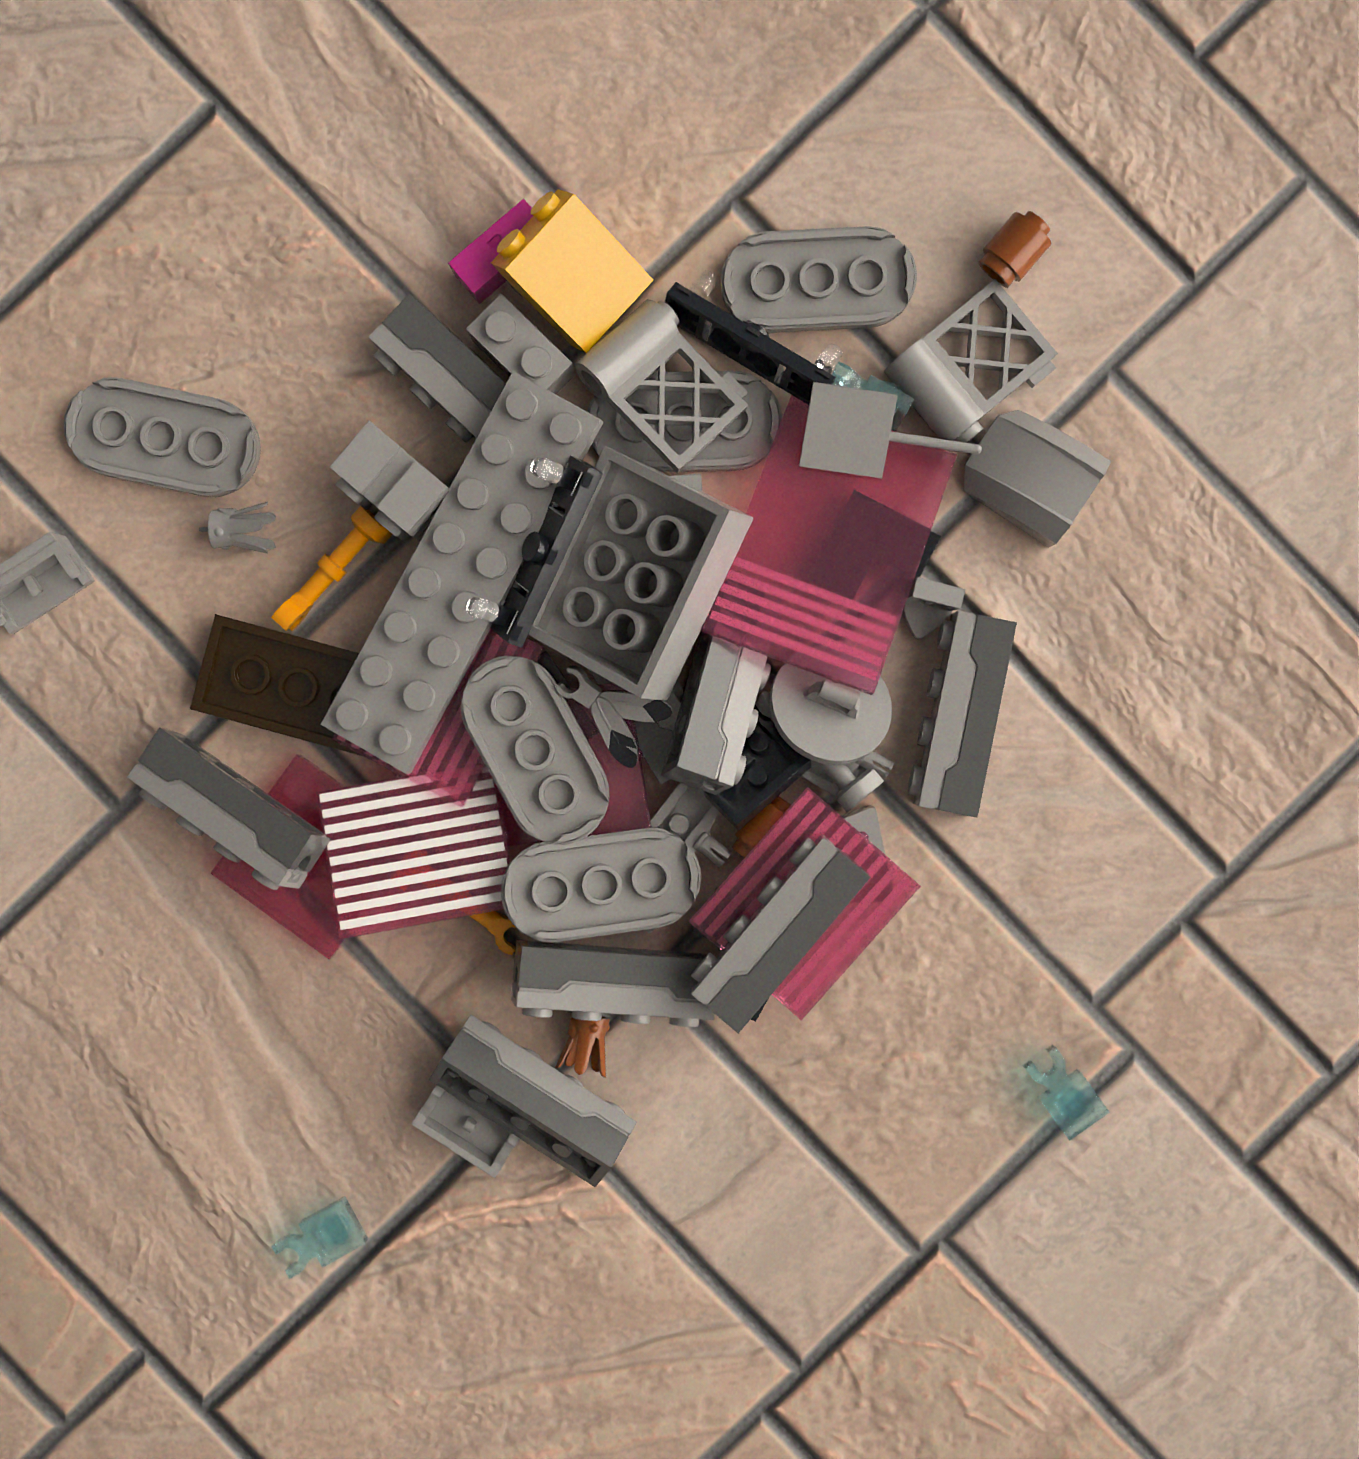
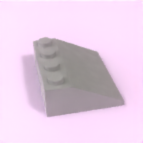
M604 446L595 466L596 469L603 472V475L528 635L641 699L667 701L754 517Z

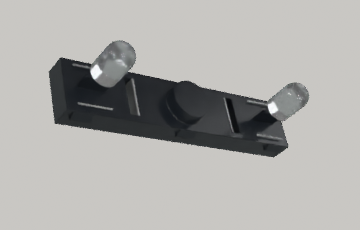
M703 271L691 285L690 290L675 282L667 292L665 303L678 316L679 324L677 327L808 405L810 403L813 382L834 384L836 377L831 375V372L843 355L842 349L838 345L830 344L826 346L815 361V364L779 344L769 338L768 333L761 326L755 323L746 324L706 300L718 283V276L714 271Z
M571 455L564 469L561 464L544 457H536L530 464V470L534 476L557 486L539 533L531 532L523 543L522 557L524 562L502 605L499 607L497 603L480 597H472L466 604V610L469 615L492 622L491 629L507 643L521 648L603 475V472Z

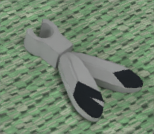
M573 665L569 666L567 673L574 674L579 679V688L577 690H570L564 685V682H560L555 685L557 692L565 698H573L588 709L591 707L592 716L613 757L628 768L636 766L638 762V746L624 719L656 723L669 718L673 712L672 707L664 700L641 699L630 692L603 691L602 688L588 679L586 672L582 668Z

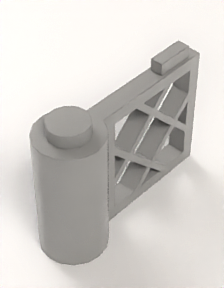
M994 279L925 337L906 349L884 370V373L939 439L967 443L984 429L978 421L1026 381L1033 388L1055 370L1056 367L1050 360L1058 353L997 280ZM989 297L1003 311L1002 328L977 325L979 305ZM969 315V324L959 323ZM1013 323L1017 329H1011V324ZM947 332L968 334L967 357L949 356L937 340ZM977 335L1002 338L1000 361L975 359ZM1010 339L1027 340L1040 356L1030 365L1009 363ZM959 367H966L965 374ZM974 368L999 371L998 391L988 400L984 398L973 384ZM1008 372L1019 373L1008 382Z
M647 299L574 364L578 377L589 391L602 401L608 402L656 453L678 473L747 409L748 404L743 398L748 394V391L728 371L721 377L681 336L677 328L679 324L678 316L667 303L663 301L656 303L653 300ZM679 353L692 367V383L665 381V364L675 354ZM658 371V381L648 380ZM700 376H701L707 383H700ZM636 390L658 391L657 415L638 414L626 399ZM665 391L691 392L692 416L665 415ZM700 393L718 394L731 408L721 418L699 417ZM649 424H657V432ZM665 425L692 426V444L681 455H678L664 441ZM699 427H710L699 437Z

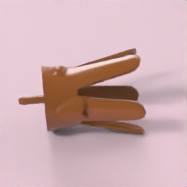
M602 1016V1019L599 1021L570 1018L567 1033L569 1037L555 1068L562 1066L563 1062L568 1067L575 1064V1072L581 1075L587 1069L591 1054L592 1069L595 1072H600L601 1076L606 1078L605 1035L610 1029L609 1022L611 1019Z

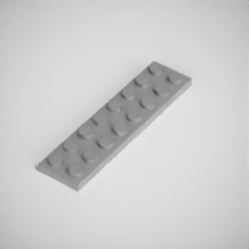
M514 371L512 372L453 480L449 492L441 502L321 723L322 726L405 774L413 771L486 638L498 609L505 600L524 562L522 546L526 537L534 531L539 533L557 486L556 484L570 455L581 460L584 459L604 423L600 418Z

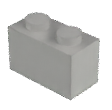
M501 293L466 328L472 341L509 377L514 371L557 394L576 375L573 363Z

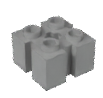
M370 421L365 424L330 466L341 477L335 485L366 510L374 504L379 509L374 518L404 542L410 535L419 542L421 541L441 502L450 490Z

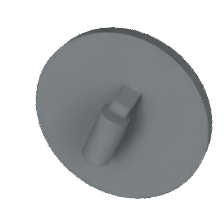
M823 646L812 647L811 649L877 673L875 681L800 653L793 655L782 665L775 676L769 696L771 716L782 738L801 755L824 764H849L861 760L872 753L886 736L892 718L890 694L884 680L876 669L869 663Z

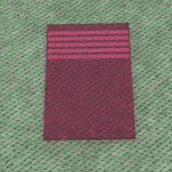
M791 395L746 513L754 517L708 613L702 632L734 643L738 647L747 648L827 678L834 683H840L873 695L957 454L944 449L889 441L882 479L800 467L799 461L809 405Z

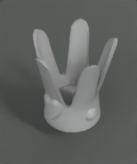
M268 502L240 510L235 508L212 510L209 514L208 527L199 528L200 532H208L210 544L214 549H228L231 546L268 553L267 549L276 548L272 540L241 534L259 531L263 525L270 524L275 520L276 515L271 512L243 514L263 508L268 505Z

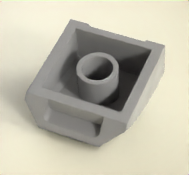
M1015 410L996 417L979 443L982 447L981 453L972 454L966 462L964 491L1049 548L1057 544L1070 528L1074 519L1100 480L1104 477L1111 461L1055 427L1020 410Z

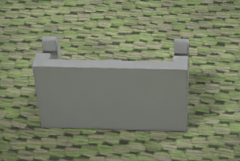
M48 532L0 564V627L3 625L9 634L17 633L95 582L66 536Z
M436 1085L412 1122L413 1126L494 1178H496L508 1155L520 1140V1138L438 1085Z

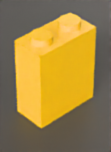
M557 189L555 193L552 191L546 193L535 203L531 209L533 217L520 231L515 229L502 239L497 247L499 254L491 264L571 346L587 353L650 285L653 279L575 194Z

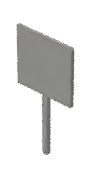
M813 382L799 466L882 479L889 441L971 454H980L982 447L979 444L892 432L891 428L897 394Z

